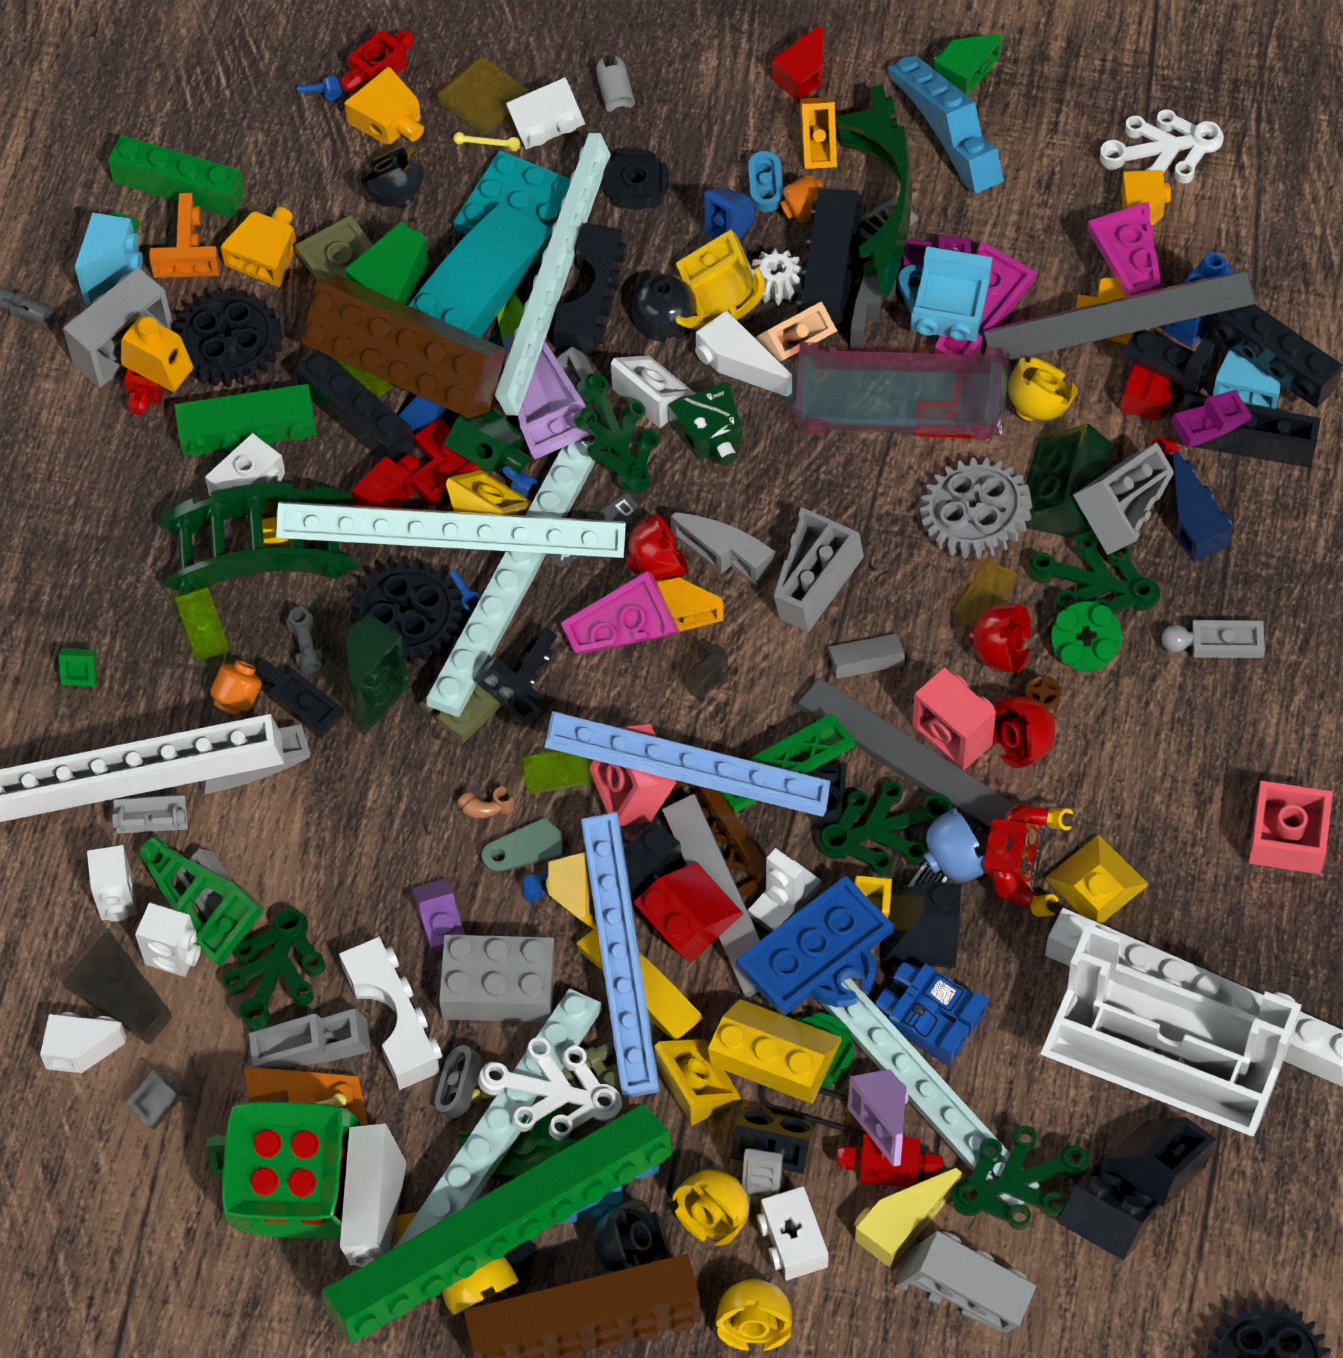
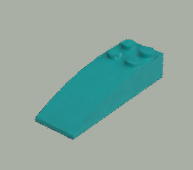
M500 202L451 251L426 281L409 306L481 338L549 245L552 237V228Z

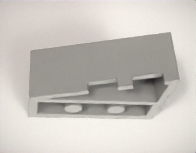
M1158 443L1128 456L1073 495L1107 555L1137 541L1140 535L1138 531L1142 523L1149 519L1153 503L1160 499L1174 473Z
M801 507L798 515V526L796 532L792 535L790 552L787 560L784 561L774 598L780 620L809 632L863 559L864 554L859 532Z
M939 1231L912 1248L895 1286L906 1291L908 1286L911 1285L930 1293L928 1301L940 1305L942 1299L961 1307L963 1309L962 1315L1004 1333H1008L1020 1326L1037 1287L1027 1281L1026 1275L1012 1268L1005 1269L996 1264L994 1258L988 1253L980 1250L973 1251L962 1245L961 1240L957 1236Z

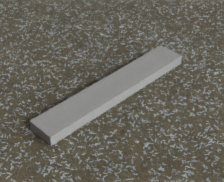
M692 794L662 810L674 837L681 842V853L687 866L698 862L744 913L719 936V939L744 995L749 997L760 991L735 966L736 959L761 941L701 805L695 794Z

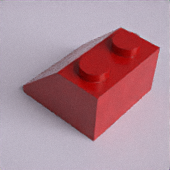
M698 862L659 877L633 902L671 946L690 963L744 914Z

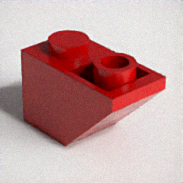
M818 25L812 31L802 34L796 43L788 49L778 52L772 60V81L798 103L800 99L807 97L822 85L823 28Z

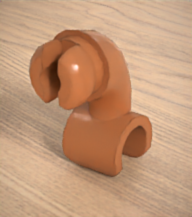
M500 786L494 791V800L491 802L481 801L479 798H475L472 792H465L459 797L458 806L469 817L476 819L487 818L497 813L507 814L511 812L515 806V799L511 797L507 801H500L507 794L506 787Z

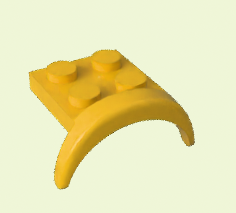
M731 229L676 262L682 280L691 286L696 296V313L698 316L684 318L678 315L675 320L679 325L700 330L725 311L738 320L750 312L762 299L765 291V281L759 267H756L754 269V276L738 236Z

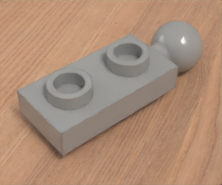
M1193 620L1192 632H1188L1180 625H1171L1162 634V644L1168 651L1173 653L1181 652L1187 646H1193V658H1264L1263 621Z

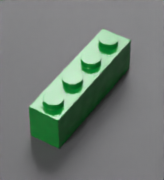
M120 136L108 158L113 183L179 202V193H192L195 206H200L203 210L233 218L245 194L242 174L239 169L127 136Z
M309 384L175 404L178 435L183 456H201L207 452L220 450L233 451L252 433L267 445L278 441L303 440L310 436H317Z

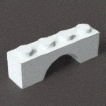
M377 937L340 953L342 969L356 999L378 1000L389 1006L397 1016L396 1027L391 1036L382 1044L385 1061L398 1089L401 1090L440 1073L437 1059L442 1058V1053L435 1038L428 1039L424 1032V1028L428 1027L421 1008L417 1007L414 1009L409 998L413 997V993L406 977L404 976L399 979L395 971L399 964L392 947L385 948L380 937Z

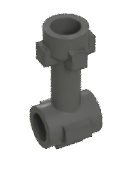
M296 607L290 611L289 618L286 621L289 633H292L298 640L301 653L295 655L297 665L301 666V670L305 673L315 672L322 667L321 661L323 656L321 649L314 650L311 638L312 628L314 627L312 613H309L303 607Z

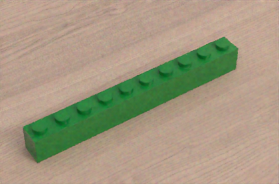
M643 1103L322 1290L327 1315L350 1344L371 1335L376 1329L396 1317L405 1315L413 1307L439 1295L442 1290L461 1279L468 1278L486 1264L502 1258L508 1251L525 1241L534 1239L547 1228L568 1219L571 1214L590 1203L597 1202L603 1195L622 1184L629 1183L637 1175L649 1168L664 1162L666 1158L672 1155L669 1130Z

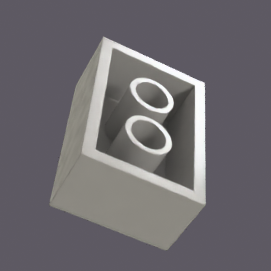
M136 268L129 275L123 276L117 285L107 293L98 296L92 305L80 315L72 317L63 330L73 365L99 388L106 384L125 368L121 364V340L140 316L152 317L157 320L158 324L170 330L174 328L165 290L140 268Z
M444 935L439 1000L442 1019L547 1022L553 1011L556 960L554 938Z

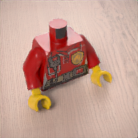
M1016 805L1004 815L1003 820H992L984 869L994 882L995 890L999 897L1024 908L1030 906L1032 913L1036 917L1053 916L1055 913L1048 910L1047 903H1057L1059 901L1058 898L1053 894L1034 896L1045 833L1044 825L1047 823L1049 828L1056 830H1070L1071 826H1064L1062 824V816L1064 813L1073 814V811L1064 808H1052L1048 811L1047 808Z

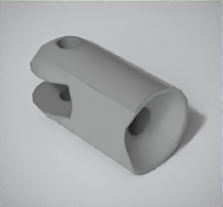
M615 55V65L605 67L603 58L596 65L597 79L604 105L608 112L613 111L619 106L632 108L635 104L624 61Z

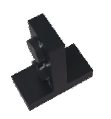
M1144 329L1133 333L1123 350L1122 358L1182 385L1180 401L1184 402L1185 394L1198 396L1204 387L1215 344L1202 339L1196 350L1193 351Z
M548 627L528 641L512 669L496 657L480 668L473 680L526 724L544 712L549 703L531 686L539 677V674L536 673L539 666H543L552 656L554 651L551 649V646L558 636Z

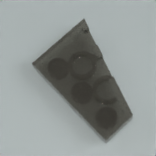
M109 928L63 981L65 989L105 1016L121 1022L123 1028L148 1045L153 1042L172 1019L170 1010L134 965L133 960L123 950Z

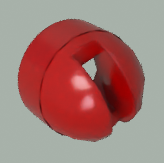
M1158 436L1151 444L1158 443L1169 464H1171L1173 452L1178 450L1180 453L1175 440L1167 437Z

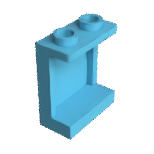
M926 247L923 273L916 304L912 310L911 331H916L923 335L951 337L958 341L969 340L977 342L991 278L993 257Z

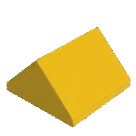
M706 1039L659 1041L654 1046L657 1070L691 1126L730 1107L741 1099L725 1070L711 1065L708 1052L709 1044Z

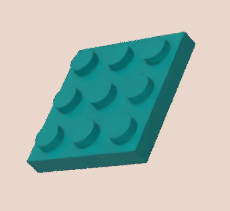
M500 150L454 220V230L467 235L500 202L552 228L554 223H557L561 212V203L570 187V178ZM543 253L541 254V256L539 257V259L536 261V264H539V265L542 264V262H543V260H542Z

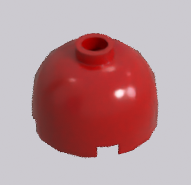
M656 513L649 516L635 526L628 540L630 554L625 556L634 574L639 572L643 574L648 571L653 574L655 580L681 578L689 573V567L682 550L678 551L674 542L676 538L660 514Z
M1016 603L994 604L986 608L978 617L975 626L971 627L969 634L970 644L974 646L980 661L988 668L1000 672L1018 673L1025 667L1030 650L1027 649L1023 651L1025 638H1031L1032 633L1030 616L1025 606H1019L1020 604Z
M1018 695L998 701V705L994 707L996 716L993 745L1000 743L1007 753L999 755L1002 760L1013 768L1021 769L1044 758L1051 750L1055 740V719L1052 713L1049 712L1045 705L1032 697Z

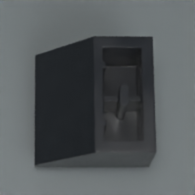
M1187 1117L1147 1120L1104 1159L1103 1163L1164 1207L1206 1168L1216 1138Z
M1097 1163L1075 1185L1058 1224L1124 1261L1137 1246L1161 1205L1108 1166Z

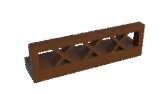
M675 780L676 784L665 801L669 806L676 803L677 800L673 793L687 786L690 787L702 805L701 808L705 816L710 817L713 822L711 830L716 841L727 844L731 849L729 860L725 859L730 872L731 869L746 872L752 880L738 888L741 897L743 898L766 885V860L718 790ZM717 829L721 835L715 834ZM735 856L739 862L734 861Z

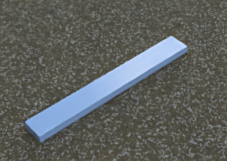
M552 711L544 745L545 748L822 817L826 812L830 787L829 780Z
M617 812L583 818L581 821L622 1096L625 1099L661 1092L619 816Z

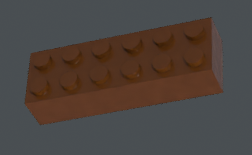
M340 275L316 281L301 341L305 345L467 418L490 411L506 349Z
M688 1253L463 1310L474 1358H578L583 1355L584 1351L596 1348L601 1351H607L618 1347L623 1341L631 1339L647 1341L656 1337L659 1332L671 1329L674 1332H682L694 1327L695 1323L701 1322L700 1296Z

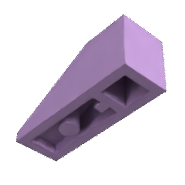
M891 1069L850 1076L849 1111L893 1166L901 1165L905 1104L908 1103L906 1085L900 1082Z

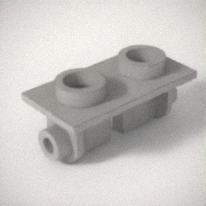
M185 794L113 799L115 814H113L112 820L113 828H116L117 834L188 829Z

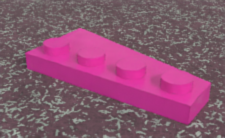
M983 241L980 243L977 255L993 258L991 278L977 342L969 340L958 341L951 337L939 336L935 345L934 355L960 370L966 367L986 342L985 330L998 327L1036 281L1037 276L1036 271Z

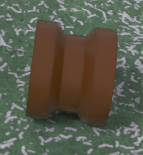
M1046 675L1032 678L1027 683L1025 696L1039 698L1038 701L1045 705L1052 715L1057 712L1061 695L1058 682Z

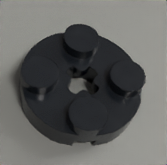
M645 149L625 150L619 153V158L615 159L612 163L610 160L604 170V187L612 205L618 208L624 207L635 210L658 207L669 188V171L665 162L663 161L662 163L656 158L655 153ZM634 175H640V179L643 181L632 183L629 180H633Z

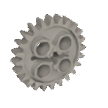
M973 457L970 461V466L965 467L964 463L959 460L957 470L954 471L946 466L947 475L945 477L935 474L936 485H926L928 495L921 497L923 507L920 508L924 530L928 532L930 541H937L938 549L941 550L948 546L951 556L958 550L962 551L963 559L969 556L970 551H975L977 559H981L983 550H987L991 556H995L994 547L999 546L1006 551L1008 549L1006 540L1018 542L1017 531L1026 532L1025 521L1031 520L1030 509L1033 507L1029 487L1024 484L1022 475H1015L1014 467L1011 466L1004 470L1002 461H998L994 466H991L989 458L986 457L982 465H977V461Z

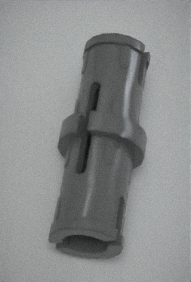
M0 286V308L10 311V315L16 318L23 316L43 326L49 324L54 311L52 306L29 298V295L25 292L19 291L16 293Z

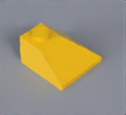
M482 470L450 477L446 483L454 512L525 516L532 504L531 500L515 492Z
M1099 834L1046 876V881L1081 916L1099 924L1106 921L1148 886V882Z

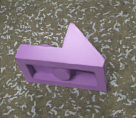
M447 878L412 888L432 953L443 950L444 935H465L456 908L454 893Z

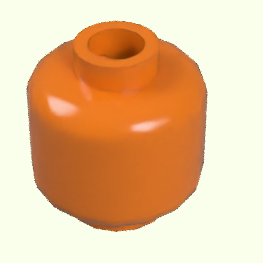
M807 175L784 187L783 195L785 199L780 204L788 219L795 217L800 224H805L812 220V202L817 201L818 190L825 189L819 178L814 180L811 176Z
M236 660L235 664H223L210 689V694L215 699L214 705L234 715H239L240 711L250 710L262 685L261 679L254 674L256 668L241 660Z

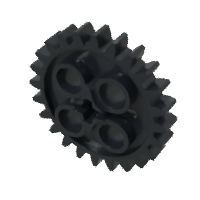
M225 289L224 296L219 297L215 291H212L211 300L199 296L201 305L196 306L189 303L190 314L180 313L182 323L175 324L176 333L181 337L193 365L190 376L193 377L199 373L201 383L206 382L211 377L214 387H217L221 380H225L227 387H231L233 379H238L239 383L244 385V377L247 375L257 380L256 370L259 369L267 373V362L275 363V352H281L280 341L283 340L280 319L276 318L273 307H267L265 299L257 302L255 293H251L247 298H244L242 289H239L235 296H231L229 289Z
M399 561L397 570H393L386 564L385 574L381 575L374 570L372 571L373 582L366 579L362 580L364 591L355 590L356 601L351 602L353 614L350 617L352 626H354L355 637H361L362 648L370 646L372 657L382 652L384 663H387L394 656L396 657L397 666H401L404 658H409L411 665L414 666L418 656L429 662V652L431 651L441 656L440 645L443 644L451 647V636H459L458 625L463 624L461 613L463 611L462 600H459V589L453 587L452 578L443 580V570L439 569L431 574L429 563L420 570L418 569L417 561H413L410 568H405L404 563ZM398 591L405 592L402 595L398 596L392 595L393 593ZM429 602L436 603L430 607L424 606V604ZM383 619L391 620L388 623L384 624L378 623L380 620ZM415 630L422 631L420 634L417 635L409 634L410 632Z
M1269 1301L1266 1311H1261L1257 1302H1253L1251 1314H1248L1245 1309L1239 1307L1236 1313L1237 1320L1230 1315H1226L1224 1319L1226 1328L1220 1326L1215 1328L1214 1335L1218 1340L1210 1339L1208 1349L1214 1353L1208 1354L1207 1358H1329L1331 1348L1319 1347L1324 1342L1325 1334L1313 1335L1312 1332L1316 1322L1312 1321L1303 1325L1301 1323L1302 1311L1291 1317L1288 1315L1289 1305L1287 1304L1283 1306L1281 1312H1275L1272 1301ZM1244 1338L1254 1339L1259 1344V1348L1255 1350L1247 1349L1242 1345L1241 1340ZM1290 1341L1296 1345L1298 1351L1293 1353L1286 1352L1279 1343Z

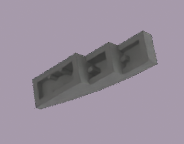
M864 274L855 302L850 348L863 349L866 321H880L882 294L877 274L866 277ZM897 277L890 292L892 296H895Z

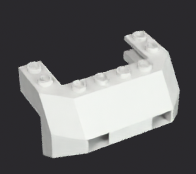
M1086 924L1070 963L1066 994L1041 1051V1055L1247 1135L1254 1136L1277 1081L1302 1005L1295 1003V1000L1287 994L1280 992L1272 994L1265 991L1259 1016H1255L1250 1009L1244 1006L1232 1005L1231 1007L1218 1002V999L1212 994L1198 991L1197 993L1189 991L1173 979L1163 978L1160 980L1152 977L1139 966L1127 965L1126 967L1118 964L1122 937L1118 936L1113 929L1107 926L1096 925L1095 927Z

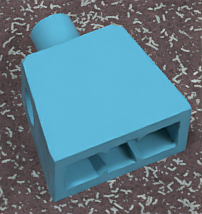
M1230 349L1216 376L1213 396L1236 390L1245 405L1276 410L1280 383Z

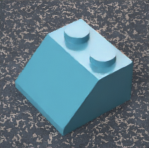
M92 213L75 264L84 304L92 305L98 296L107 293L117 285L123 276L129 275L136 268L141 269L143 254L138 250V233H134L131 219Z

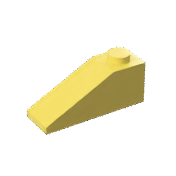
M954 1168L883 1198L872 1209L866 1207L854 1223L856 1226L855 1241L891 1268L951 1198L952 1189L961 1181L962 1172Z

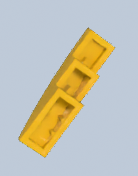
M593 929L576 944L580 953L598 966L604 974L598 932ZM640 953L649 1019L676 1041L699 1023L703 1017L688 999Z

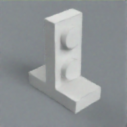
M775 848L766 858V891L748 909L751 919L771 933L804 907L821 888L822 880Z

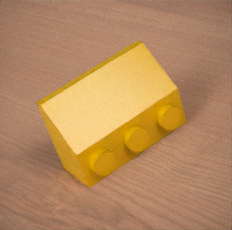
M739 999L723 1015L708 1047L710 1063L714 1067L813 1104L842 1039L834 1034L792 1018L783 1017L781 1014Z

